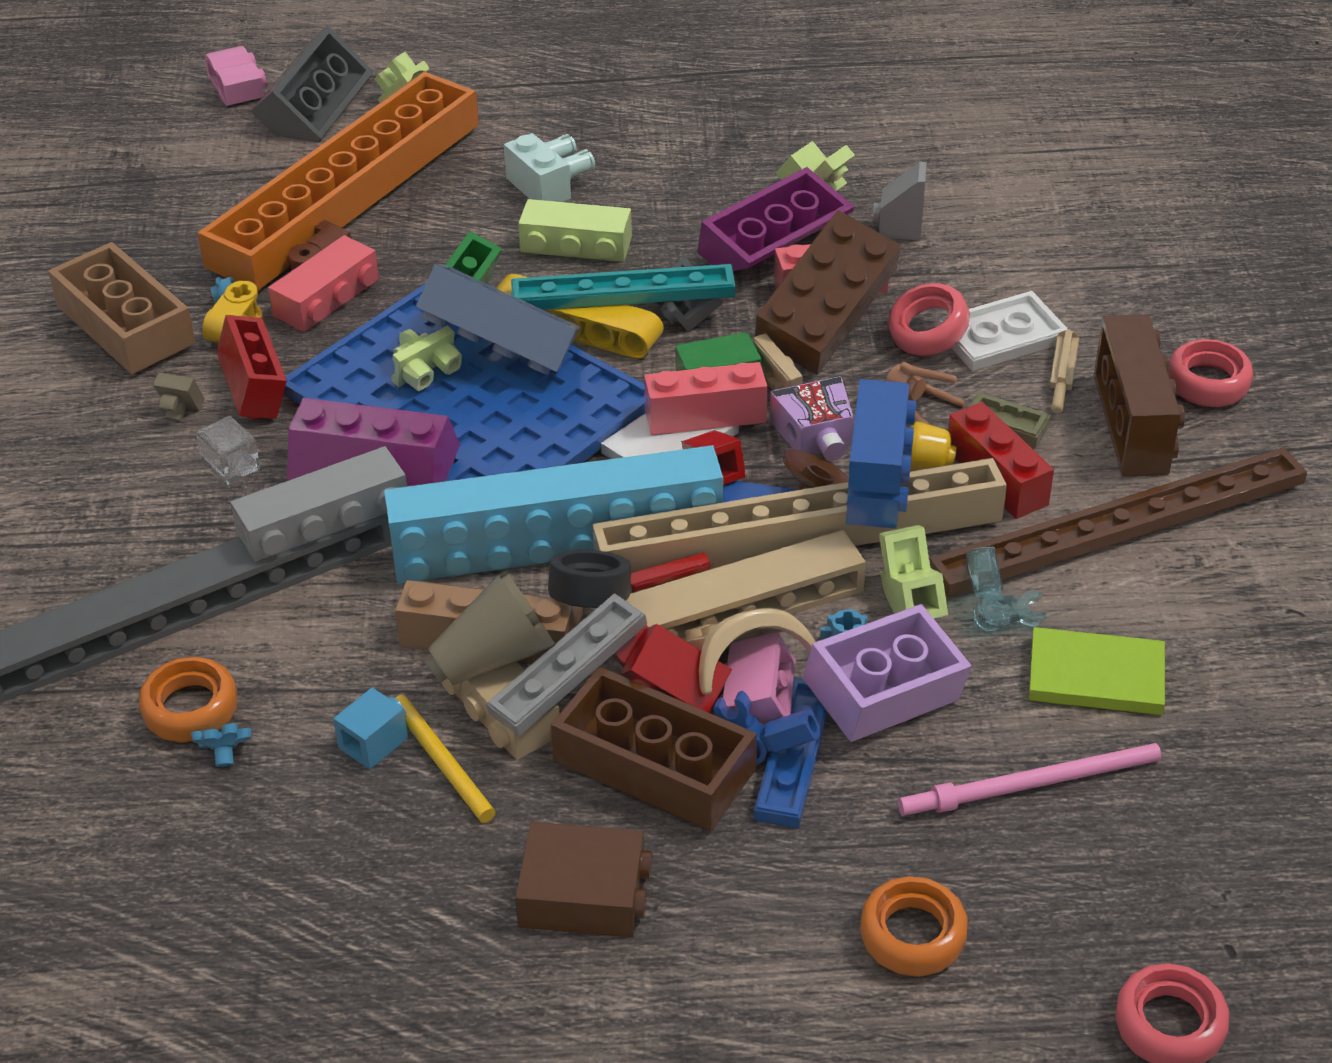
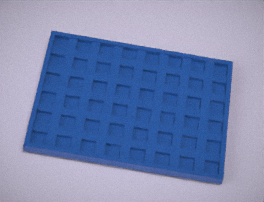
M426 283L285 376L287 382L283 395L298 404L301 403L303 398L448 416L460 447L446 481L583 463L601 449V442L645 414L644 383L573 345L560 370L556 372L550 369L549 374L546 375L527 366L530 359L515 353L512 359L492 350L495 343L480 337L477 343L457 333L459 327L445 321L444 326H440L422 317L424 311L417 308L416 305ZM448 325L455 332L453 345L462 355L460 369L448 375L438 366L433 368V381L428 387L419 392L408 383L397 387L391 381V376L395 373V365L392 358L394 349L400 346V333L410 329L417 333L418 336L423 333L430 335Z

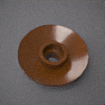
M788 450L783 456L784 465L801 482L799 485L800 490L845 483L849 480V477L839 468L811 453L801 450Z

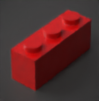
M225 315L216 353L238 414L241 417L255 420L261 418L277 419L287 380L264 321L259 317Z
M979 402L949 415L948 432L951 436V445L957 448L955 460L960 464L993 458L1006 483L1004 508L1015 519L1049 506L1054 469L983 402Z

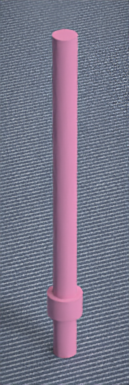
M1157 743L957 786H954L951 782L934 785L929 792L898 798V808L902 816L934 809L937 813L952 811L958 808V804L1157 762L1161 760V750Z

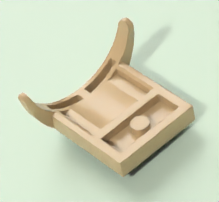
M772 608L741 612L725 618L722 622L716 624H707L686 630L687 639L684 640L702 651L699 663V684L703 695L711 694L716 664L725 648L730 646V643L774 632H786L800 641L810 653L812 643L816 641L797 618L785 611Z

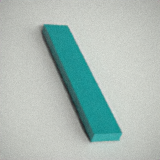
M732 264L511 279L512 296L542 310L735 297Z

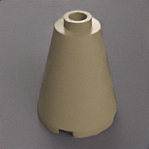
M504 571L428 648L432 657L427 659L426 662L440 683L448 678L450 683L455 685L545 651L555 645L543 624L540 623L534 610L507 571Z

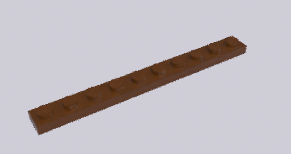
M1283 447L931 557L929 560L930 568L942 573L945 593L950 597L1304 484L1307 471Z

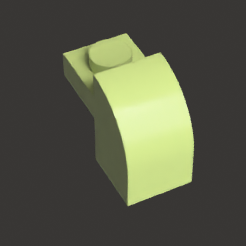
M812 141L791 155L778 169L776 174L782 180L808 167L837 191L847 184L842 177L848 172L845 165L855 155L845 145L826 158Z
M915 525L879 533L885 570L880 571V576L886 598L894 614L922 604L933 619L947 616L948 609L942 573L930 568L924 527Z

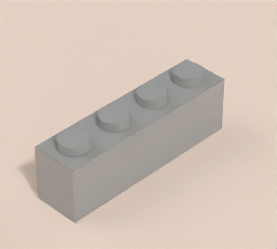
M386 446L230 501L236 532L254 562L260 561L387 514L384 490L407 487L406 475Z

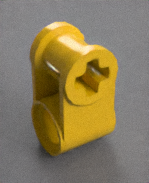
M237 281L225 289L223 295L214 307L207 312L204 318L202 332L205 340L219 343L225 315L259 317L263 319L262 310L256 303L258 290L254 283L250 281Z

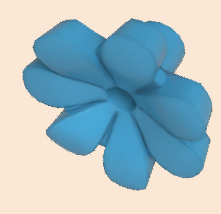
M225 724L220 732L217 729L193 731L191 736L193 742L198 743L199 748L214 750L216 767H228L234 765L232 748L236 747L240 742L251 739L252 729H238V724Z

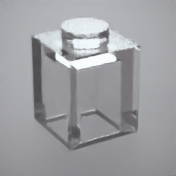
M230 415L196 432L202 462L226 485L261 468L255 438Z

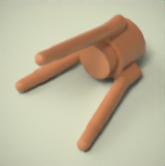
M906 362L895 365L887 375L886 381L909 383L908 400H917L925 392L959 407L965 405L964 400L930 386L922 379L924 377L955 383L957 377L954 375L914 367ZM915 410V422H916V421H919V422H923V423L929 424V423Z

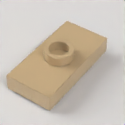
M766 333L754 337L753 343L762 359L761 367L766 383L770 388L778 390L801 385L803 376L795 368L792 359L789 356H785Z

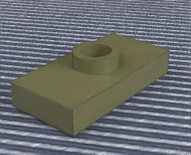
M980 392L977 393L969 405L972 406L983 402L1022 440L1033 448L1037 447L1050 426V414Z

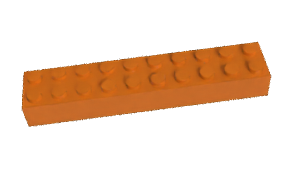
M424 71L200 230L197 234L204 268L226 278L231 276L235 282L250 281L257 286V290H260L291 266L289 259L290 250L296 245L306 243L307 240L316 234V225L326 220L341 228L476 128L479 125L476 91Z

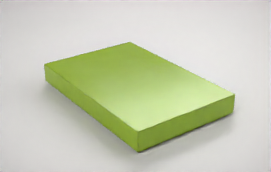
M1033 627L1028 700L1163 715L1165 707V641Z

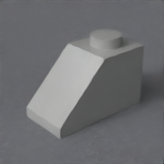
M918 162L882 189L881 203L874 202L873 224H879L880 234L889 239L921 241L927 162Z

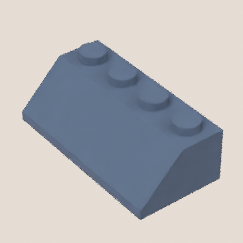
M434 264L416 305L417 308L424 311L422 315L424 319L440 326H444L445 321L459 327L457 332L459 335L477 343L480 337L495 343L492 350L512 359L515 353L530 359L527 366L546 375L549 374L550 369L556 372L560 370L580 330V327L445 264Z

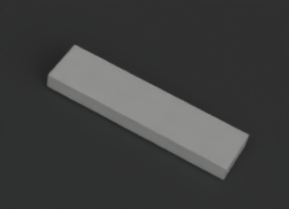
M614 593L488 701L486 706L489 714L520 736L647 625L645 614Z

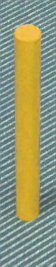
M405 695L397 696L395 699L405 709L406 726L479 821L486 823L492 820L496 814L495 809Z

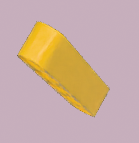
M508 274L496 288L512 295L511 279L526 278V276ZM626 304L544 310L580 327L574 340L575 342L636 359L646 356L664 330L662 321L655 313Z

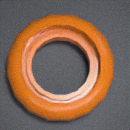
M185 657L162 664L146 678L139 690V711L147 728L160 738L173 742H193L191 736L193 731L208 729L220 731L223 725L230 722L237 709V687L234 679L227 668L207 658ZM202 686L213 692V697L206 706L192 712L174 713L163 706L166 698L171 693L185 687Z
M906 876L891 879L872 891L862 907L860 934L866 951L879 965L900 975L920 977L939 973L956 962L966 945L968 917L961 900L946 886L929 878ZM909 907L920 908L932 913L939 920L942 931L937 938L929 943L920 945L907 944L896 939L888 931L885 922L891 914L899 909Z

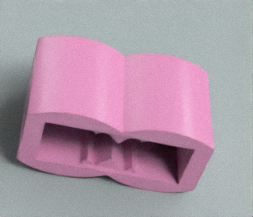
M244 46L205 54L209 79L226 106L264 96L263 88L267 87L265 73L262 68H257L253 53H248Z

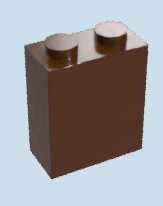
M530 822L515 897L518 928L633 937L636 918H645L647 889H641L642 879L650 880L652 872L653 852L644 850V831Z

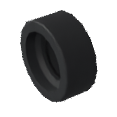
M572 550L556 554L549 561L548 592L550 597L558 602L576 607L598 608L614 593L625 601L630 596L631 564L629 560L620 555L598 550Z

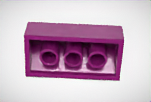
M805 167L701 222L697 253L710 265L732 264L733 271L747 269L774 255L775 248L789 247L824 228L837 210L848 215L854 211V206L812 170Z
M303 398L288 432L287 481L386 446L405 473L407 487L445 482L459 450L460 443L448 416Z

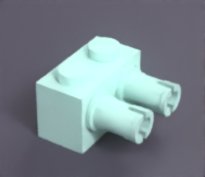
M531 133L529 135H522L516 140L504 144L506 179L529 199L555 202L571 199V178L595 169V160L592 153L588 152L587 149L577 152L575 140L569 134L549 142H543Z

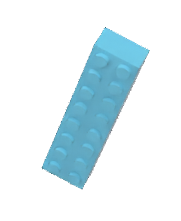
M713 445L386 489L384 493L397 584L406 583V580L423 581L549 563L554 555L565 551L594 550L593 524L723 503V475Z

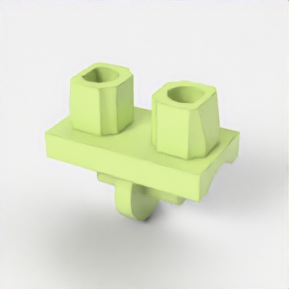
M406 52L395 57L388 64V68L374 78L384 92L377 100L381 103L424 71L427 72L430 69L425 61L415 65Z
M447 325L430 335L423 333L418 336L417 333L410 329L400 333V346L394 349L392 358L395 365V373L391 376V381L397 387L408 383L419 392L428 387L433 381V368L438 366L448 375L459 370L462 355L453 345L455 332Z

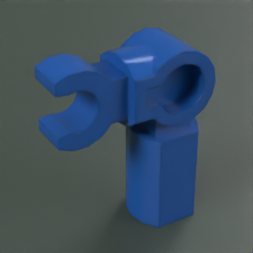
M743 690L737 693L734 700L738 710L729 708L723 697L719 698L714 706L715 716L757 733L756 765L763 762L768 751L773 750L774 753H778L815 741L820 736V725L811 709H805L769 721L766 725L759 723L756 716L750 714L751 700Z

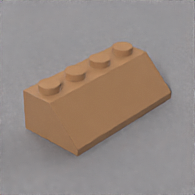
M406 580L395 609L400 647L429 650L428 648L484 589ZM523 594L555 644L582 620L585 609L583 607L570 606L558 602L552 597ZM549 649L517 662L534 663Z

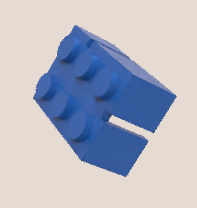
M859 379L849 463V491L846 524L897 529L898 512H907L909 487H903L901 483L909 484L914 428L906 427V425H914L916 400H908L909 383Z

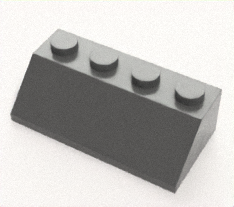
M326 26L306 44L251 112L274 135L319 142L374 71L330 27Z

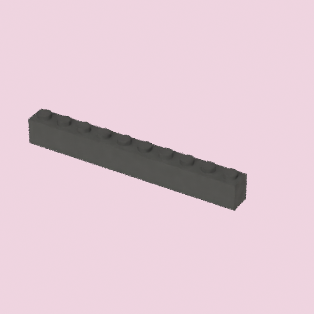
M384 514L254 562L242 540L238 537L0 630V703L390 547L392 544L388 515Z

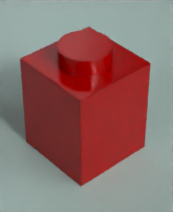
M713 430L681 441L682 449L713 445L723 475V485L746 477L740 439Z

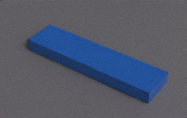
M794 677L790 714L811 709L820 725V736L815 741L778 753H774L773 750L770 751L754 808L755 821L798 829L800 828L829 714L802 678Z

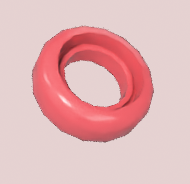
M940 283L922 284L908 290L896 300L889 312L888 329L896 346L904 352L921 357L937 355L949 350L962 339L969 327L970 311L963 295L952 286ZM944 308L948 311L947 319L933 329L917 332L909 328L912 318L925 310Z
M1199 339L1189 341L1174 351L1168 362L1169 379H1174L1176 382V394L1187 402L1202 407L1218 408L1232 405L1246 396L1253 381V367L1246 354L1234 345L1220 340ZM1199 366L1213 367L1231 375V378L1222 380L1207 379L1195 375L1189 369Z
M1165 963L1146 966L1130 975L1118 993L1115 1021L1122 1040L1135 1055L1149 1063H1206L1216 1056L1226 1041L1230 1012L1223 993L1207 976L1187 966ZM1166 995L1178 997L1190 1003L1198 1012L1201 1026L1197 1031L1187 1036L1165 1035L1154 1029L1146 1020L1143 1007L1155 997Z

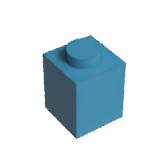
M373 687L333 718L338 748L369 770L372 769L408 739L405 709L397 699L386 697Z

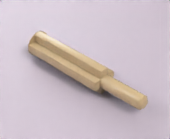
M1071 330L1060 332L1056 340L1049 387L1054 388L1051 410L1056 414L1063 411L1066 390H1072L1079 336Z

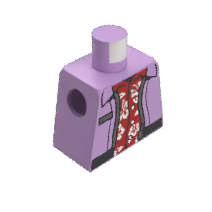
M840 376L771 391L770 421L793 450H801L813 455L822 453L828 461L838 460L845 454L846 447L852 443L853 413L843 380Z

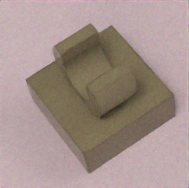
M158 372L153 386L161 397L159 408L167 410L166 419L181 422L186 409L200 411L205 398L193 378Z

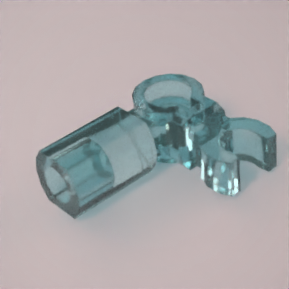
M994 547L974 548L967 552L966 558L974 596L979 597V604L974 610V619L980 628L986 631L998 630L1001 626L1014 625L1017 621L1027 626H1037L1047 618L1046 613H1033L1028 608V603H1037L1041 599L1042 593L1040 591H1028L1020 598H1015L1013 595L1005 596L1000 593L1003 591V584Z

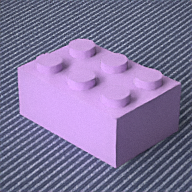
M920 604L812 643L803 680L849 741L853 742L958 701L972 665L924 606Z

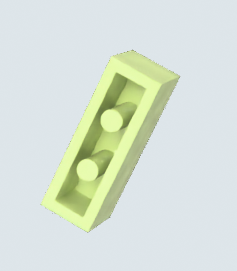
M528 199L518 223L520 252L624 262L632 238L631 208Z

